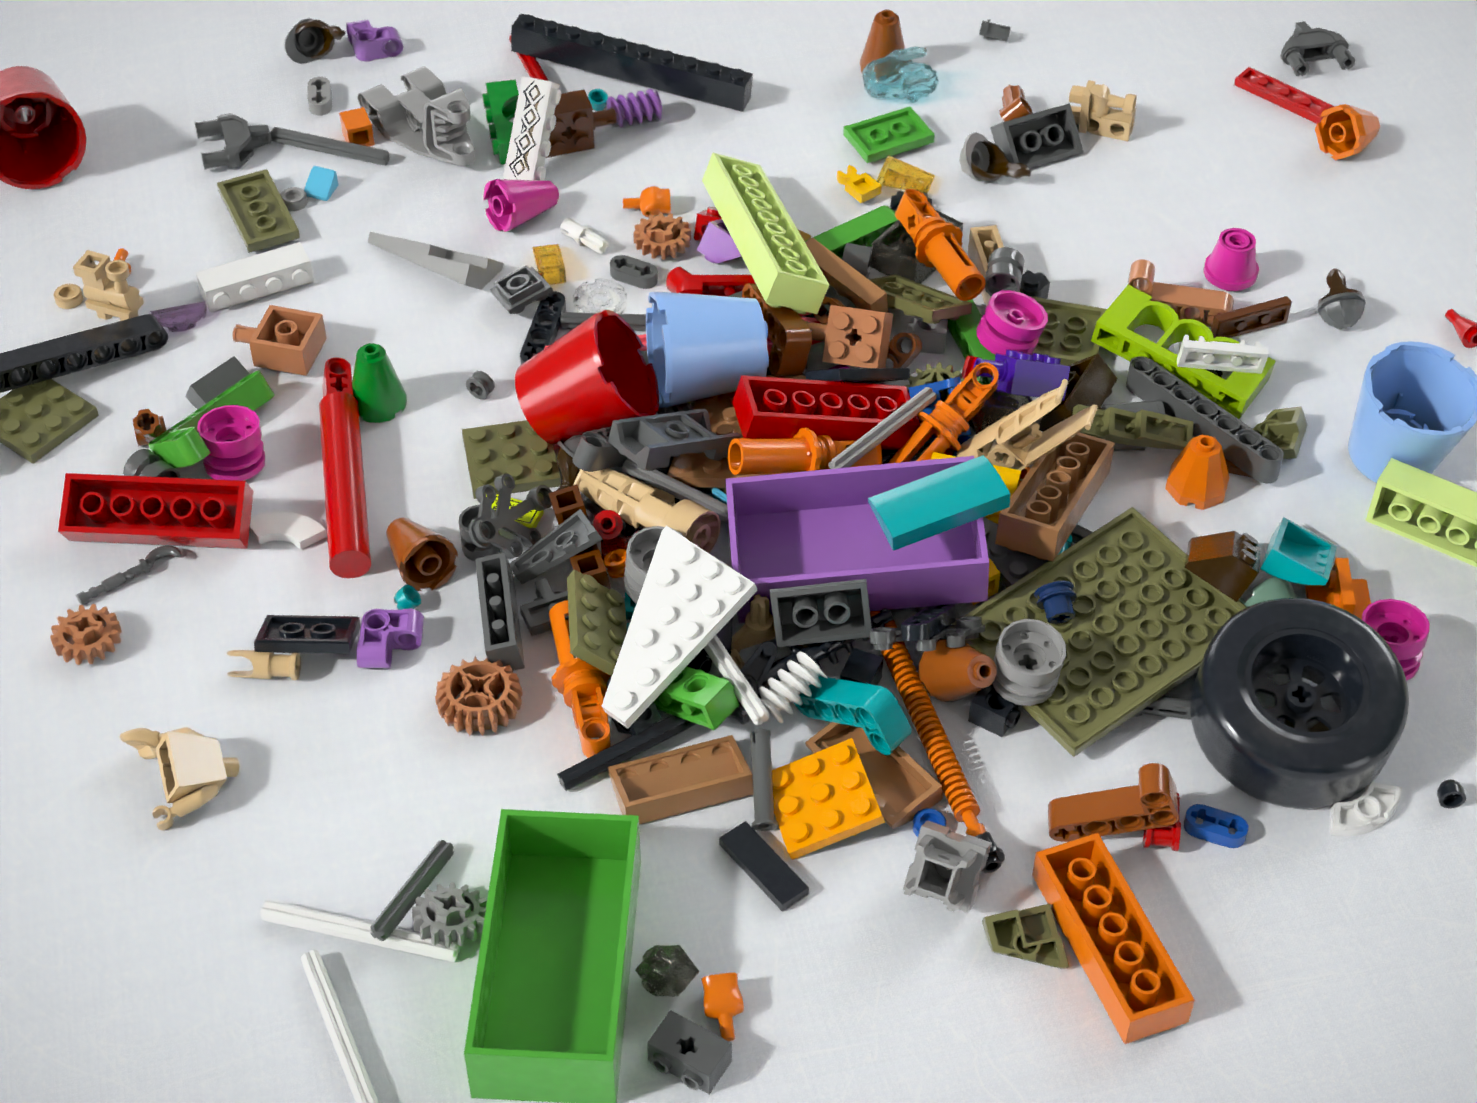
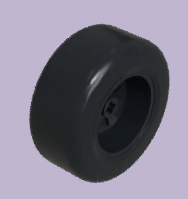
M1280 598L1260 602L1243 609L1227 620L1211 639L1205 651L1192 687L1190 699V714L1195 737L1212 766L1227 781L1246 794L1273 805L1298 809L1326 807L1345 801L1371 784L1385 766L1403 733L1409 707L1408 686L1402 666L1382 636L1359 617L1342 608L1325 602L1303 598ZM1288 674L1290 681L1286 684L1278 685L1268 676ZM1302 678L1308 679L1318 686L1313 687L1303 682ZM1263 692L1272 695L1275 698V706L1264 709L1255 693ZM1331 696L1340 712L1335 713L1324 709L1321 706V698ZM1285 718L1294 724V728L1279 722L1278 719ZM1317 719L1326 725L1329 730L1309 732L1307 722Z

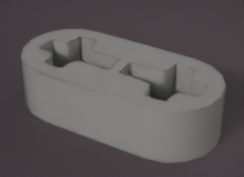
M325 77L312 78L307 84L309 110L314 115L328 114L332 109L330 81Z

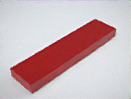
M1251 67L1245 69L1235 78V86L1316 124L1320 123L1323 118L1320 117L1322 111L1334 107Z

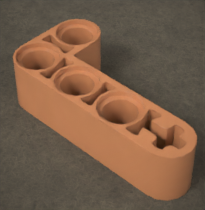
M1145 259L1136 260L1130 267L1127 285L1152 296L1151 301H1159L1173 308L1179 320L1194 319L1208 327H1212L1214 315L1233 311L1234 299L1227 292L1154 282L1155 266L1152 262Z

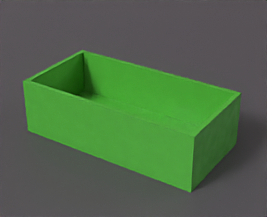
M501 809L464 1049L471 1098L554 1103H617L641 868L639 816Z

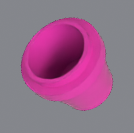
M1229 228L1221 232L1212 253L1205 260L1203 269L1206 279L1211 284L1222 290L1239 291L1251 287L1256 282L1259 266L1256 262V239L1252 233L1241 228Z

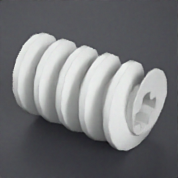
M801 651L796 654L799 664L792 660L787 662L790 673L779 669L777 674L780 681L774 678L768 679L771 690L763 686L758 688L761 702L768 712L780 723L783 722L780 713L782 710L789 714L793 713L790 702L801 706L803 703L799 694L803 693L811 697L812 693L809 685L812 684L821 688L822 685L818 677L821 675L827 678L820 667L807 654Z

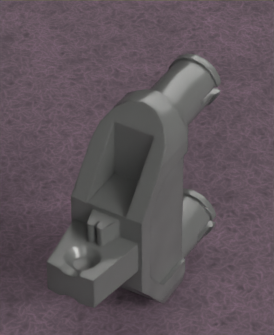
M1305 21L1296 22L1294 33L1287 40L1280 54L1282 61L1290 65L1294 74L1300 77V74L1304 76L1308 73L1310 66L1306 63L1307 61L1328 58L1336 59L1343 70L1346 67L1348 70L1355 64V58L1348 51L1349 44L1341 34L1323 28L1312 29Z
M231 113L219 115L216 120L194 122L198 139L221 134V137L224 136L226 147H224V150L201 153L204 170L225 165L231 168L241 167L254 155L253 148L271 143L268 125L248 126L247 120Z

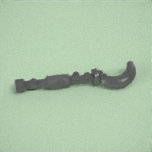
M165 545L157 547L149 552L145 560L140 559L139 565L123 573L118 572L101 581V585L91 587L87 592L82 591L76 597L79 603L84 605L89 602L90 598H96L100 593L108 592L126 583V579H133L135 574L139 575L142 571L145 574L150 572L149 569L153 567L154 562L162 557H181V551L174 546Z

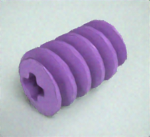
M652 89L646 90L645 94L643 91H638L636 97L633 93H628L626 98L621 94L617 96L616 100L612 96L607 99V109H615L616 120L620 128L623 127L624 119L627 120L630 126L633 125L634 117H636L639 124H642L643 116H646L649 122H652L653 114H656L658 120L662 119L661 100L658 92H654Z

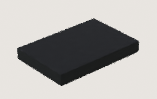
M839 368L807 371L805 375L806 380L877 383L908 380L910 378V368Z
M268 615L254 641L255 652L350 654L360 629V617Z

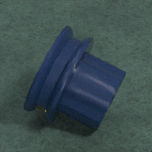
M1051 582L1039 587L1034 592L1035 598L1038 599L1037 607L1045 610L1048 623L1060 624L1075 617L1072 602L1077 596L1072 591L1074 589L1072 582Z

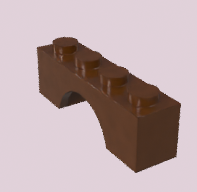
M577 484L549 493L558 525L579 509L588 518ZM597 543L569 558L573 570L575 569L584 575L588 574L601 585L612 589Z

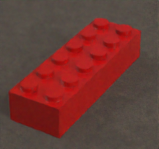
M741 375L732 403L743 438L793 439L798 434L799 429L809 428V430L815 432L817 437L819 435H828L833 441H857L911 398L906 386ZM913 417L882 441L881 450H899L920 427L918 417Z
M66 473L58 532L69 541L247 549L254 491L246 481Z

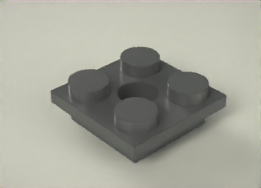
M528 265L494 283L496 287L490 289L492 295L510 315L521 313L524 311L525 306L534 301L546 299L549 293L553 291L547 281L533 267L529 268Z

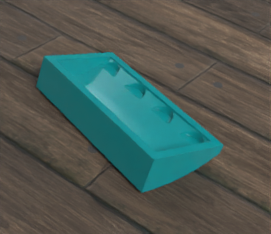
M982 455L868 498V503L894 551L1010 507V492L993 465Z
M1283 517L1270 539L1260 570L1293 583L1326 585L1329 580L1337 546Z

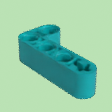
M819 676L822 687L818 688L810 684L809 688L812 696L809 697L800 693L799 696L803 704L800 706L794 703L797 709L809 718L863 728L872 746L884 755H890L912 733V728L897 699L888 689L882 686Z

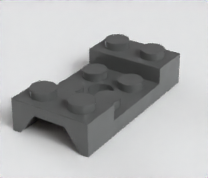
M696 409L613 420L608 443L618 449L620 454L627 456L635 462L638 468L645 471H653L655 468L668 467L670 457H678L680 454L704 452L706 457L712 460L719 461L723 458H728L730 442L734 438H741V434L738 432L723 435L715 434L711 430L708 411L706 409Z

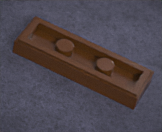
M1288 296L1214 315L1211 328L1213 338H1232L1287 323L1292 301Z

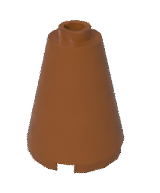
M882 10L875 15L860 59L861 73L874 81L881 82V78H889V82L896 81L902 78L908 70V59L899 16L891 10Z
M401 517L390 523L386 536L403 581L407 585L414 587L417 591H422L421 589L426 588L434 590L445 584L454 574L457 567L454 563L456 556L458 557V552L453 543L446 537L409 518Z
M940 639L936 642V650L924 651L919 662V677L921 682H924L928 690L927 692L931 697L945 702L959 701L988 687L994 682L997 674L996 665L990 657L966 643L963 647H946V639Z

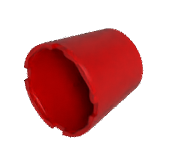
M14 66L1 70L0 180L11 186L23 189H41L62 182L65 176L73 169L76 170L85 154L86 132L80 116L55 82L44 72L28 66Z
M611 310L597 312L518 367L515 374V388L520 407L533 430L547 443L557 445L559 440L565 442L569 438L582 435L587 431L611 427L613 420L656 415L659 408V388L652 363L646 365L639 350L644 347L631 326L620 315Z

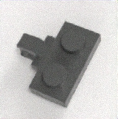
M547 578L535 581V593L538 598L533 599L534 602L520 606V614L531 636L552 630L549 618L550 609L557 603L568 600V590L553 592Z

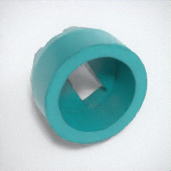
M601 89L591 90L588 98L593 110L601 111L605 109L608 99L607 93Z
M404 585L395 594L394 603L397 604L398 610L415 609L421 604V597L414 587Z

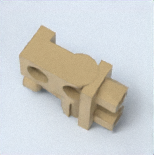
M1088 80L1086 87L1072 86L1069 102L1081 104V107L1071 105L1075 123L1079 125V132L1086 133L1088 131L1095 135L1129 141L1134 128L1137 95L1126 94L1125 98L1112 95L1106 85H1097L1095 81ZM1110 107L1123 108V109H1122V110H1118V109H1113V108H1110Z
M87 250L73 266L75 276L81 277L84 284L83 293L85 298H87L85 301L86 308L95 310L98 318L105 320L111 319L113 316L119 317L120 321L137 317L138 310L144 304L143 297L139 296L140 291L138 288L129 286L126 278L129 276L128 264L123 260L111 261L108 255ZM94 260L99 261L100 263L96 265Z

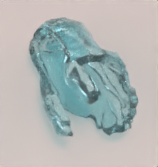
M917 46L894 50L884 58L873 60L867 64L862 73L866 93L875 99H902L912 103H916L921 97H928L938 86L937 72L930 65L912 62V59L926 56L927 49Z

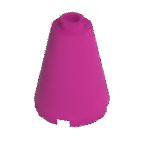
M494 179L488 181L484 188L483 200L488 199L489 205L485 212L491 225L497 231H510L554 207L559 199V191L551 181Z

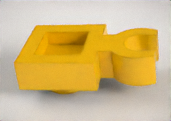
M847 166V174L842 173L840 170L837 171V181L845 185V191L861 204L881 194L882 185L867 173L858 175L854 166Z

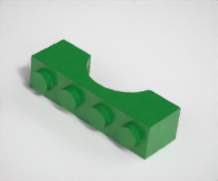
M516 79L486 83L487 93H482L490 139H492L493 155L499 156L500 165L506 164L513 122L509 120L515 117L519 93Z

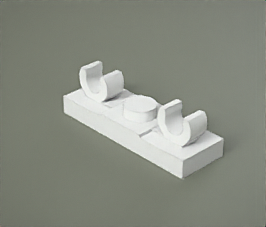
M1185 335L1177 357V367L1262 374L1269 356L1268 347H1261L1259 341H1255L1254 346L1245 345V340H1241L1240 343L1205 342L1204 337L1199 336L1198 341L1189 340L1188 335Z

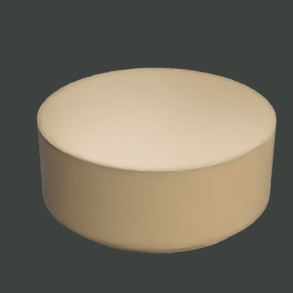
M64 284L54 291L56 305L62 309L75 308L83 301L82 291L78 285Z

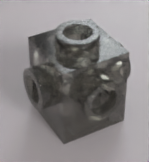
M655 945L644 953L643 961L635 969L642 979V986L647 992L654 996L672 997L679 996L700 972L680 945Z

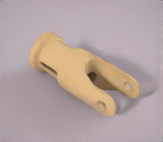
M231 650L227 652L229 656L245 657L253 665V670L228 672L227 675L230 677L272 679L273 676L290 677L292 680L299 679L301 671V656L299 653L283 655L274 654L273 652H255V650Z

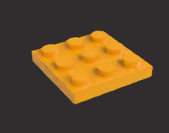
M852 738L772 770L774 814L791 860L885 823Z

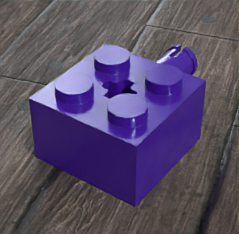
M1009 349L1006 350V354L996 353L995 361L977 358L974 363V367L980 363L987 362L997 368L999 374L998 390L1009 394L1038 398L1060 387L1063 379L1068 380L1070 366L1060 364L1061 358L1033 353L1032 355ZM988 373L979 375L992 378L991 382L993 381V377ZM1066 390L1063 395L1062 401H1065Z

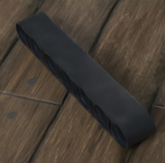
M145 314L0 353V393L158 350L166 345L168 333L154 315Z

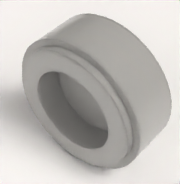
M287 188L280 194L289 211H298L307 205L306 192L301 188Z

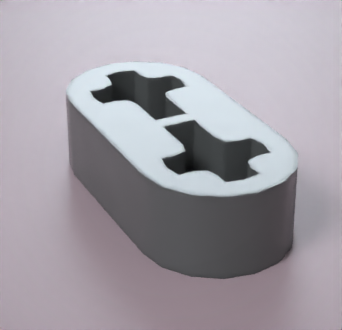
M618 255L610 260V276L613 279L641 289H650L657 285L658 271L655 265L626 255Z

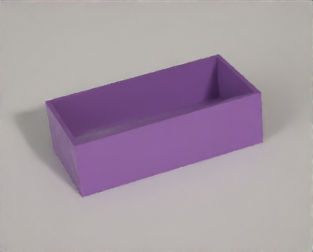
M974 456L726 479L732 569L755 583L758 590L737 612L738 622L745 623L746 615L750 612V602L753 601V597L757 594L769 599V612L773 615L770 597L771 589L866 579L870 611H881L884 608L892 610L988 601L989 557L983 517L893 551L868 503V498L972 460Z

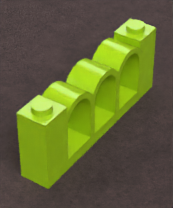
M1127 285L1096 322L1091 341L1128 361L1137 356L1152 359L1231 415L1240 419L1268 382L1276 361L1268 357L1262 374L1232 372L1227 380L1206 369L1177 367L1178 355L1167 349L1174 343L1182 342L1185 335H1188L1189 340L1198 341L1199 336H1203L1205 342H1239L1229 337L1213 338L1211 330L1202 322L1194 319L1179 320L1173 308L1159 301H1151L1152 296ZM1148 324L1159 327L1164 331V335L1157 343H1154L1135 333L1134 330L1141 325Z

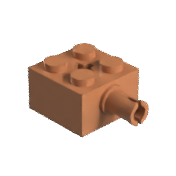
M269 305L257 328L236 324V328L234 327L233 329L234 342L248 343L250 345L254 367L307 376L327 339L323 314Z
M830 305L827 325L805 321L812 330V340L824 341L825 343L822 362L862 368H886L893 321L892 313ZM854 335H862L861 341L854 340Z

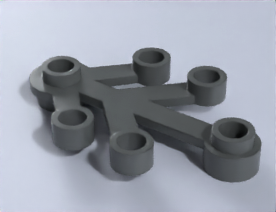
M506 473L496 477L494 482L495 488L499 492L495 518L490 519L492 502L496 499L494 487L486 484L476 489L475 496L480 503L478 518L470 522L469 535L476 546L485 548L492 544L502 549V552L506 553L508 559H513L522 554V544L517 539L509 540L498 534V530L502 528L520 537L525 547L530 548L541 540L540 532L536 528H528L514 520L531 510L542 511L550 508L552 503L549 493L552 491L545 485L535 487L529 491L524 501L509 509L515 481L510 474Z
M977 616L956 618V625H949L928 640L916 641L917 651L936 650V641L944 636L946 637V647L957 648L965 646V639L979 638V633L985 631L982 618ZM901 627L870 629V643L874 645V650L893 649V643L903 641Z

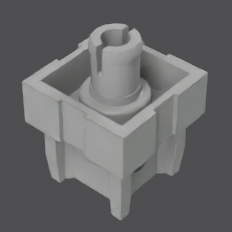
M927 820L921 826L914 849L916 850L915 859L909 866L903 894L908 896L916 894L925 898L932 897L943 901V904L947 905V910H961L968 913L974 905L980 885L978 879L981 870L986 865L992 843L971 835H960L952 832L951 828Z

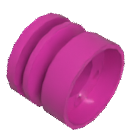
M225 405L210 410L198 421L197 432L210 450V454L203 459L204 469L210 477L216 480L243 481L258 474L265 466L266 457L264 444L261 440V425L256 412L248 407Z
M1384 599L1369 604L1363 611L1361 620L1379 633L1391 647L1402 666L1406 681L1413 678L1419 670L1423 649L1426 646L1429 635L1430 623L1426 615L1416 606L1401 600Z

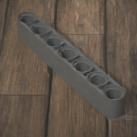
M1143 356L1131 359L1126 381V388L1143 401L1161 400L1165 415L1193 421L1194 437L1202 434L1215 437L1222 445L1225 459L1255 480L1265 484L1278 480L1284 456L1283 450L1152 359Z

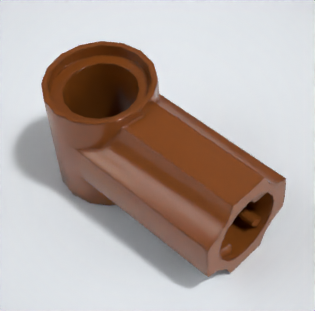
M1008 85L1003 89V108L999 110V113L1004 122L1033 114L1030 105L1025 100L1024 91L1019 85Z
M149 409L139 410L138 415L133 418L138 446L148 445L153 439L166 431L163 416H158Z

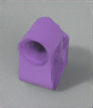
M368 19L346 23L349 43L352 45L355 55L360 61L368 62L375 59L395 57L403 50V43L398 31L394 27L373 28Z
M371 609L367 611L362 617L360 639L357 643L358 668H391L392 649L415 650L419 648L422 642L423 614L415 609Z

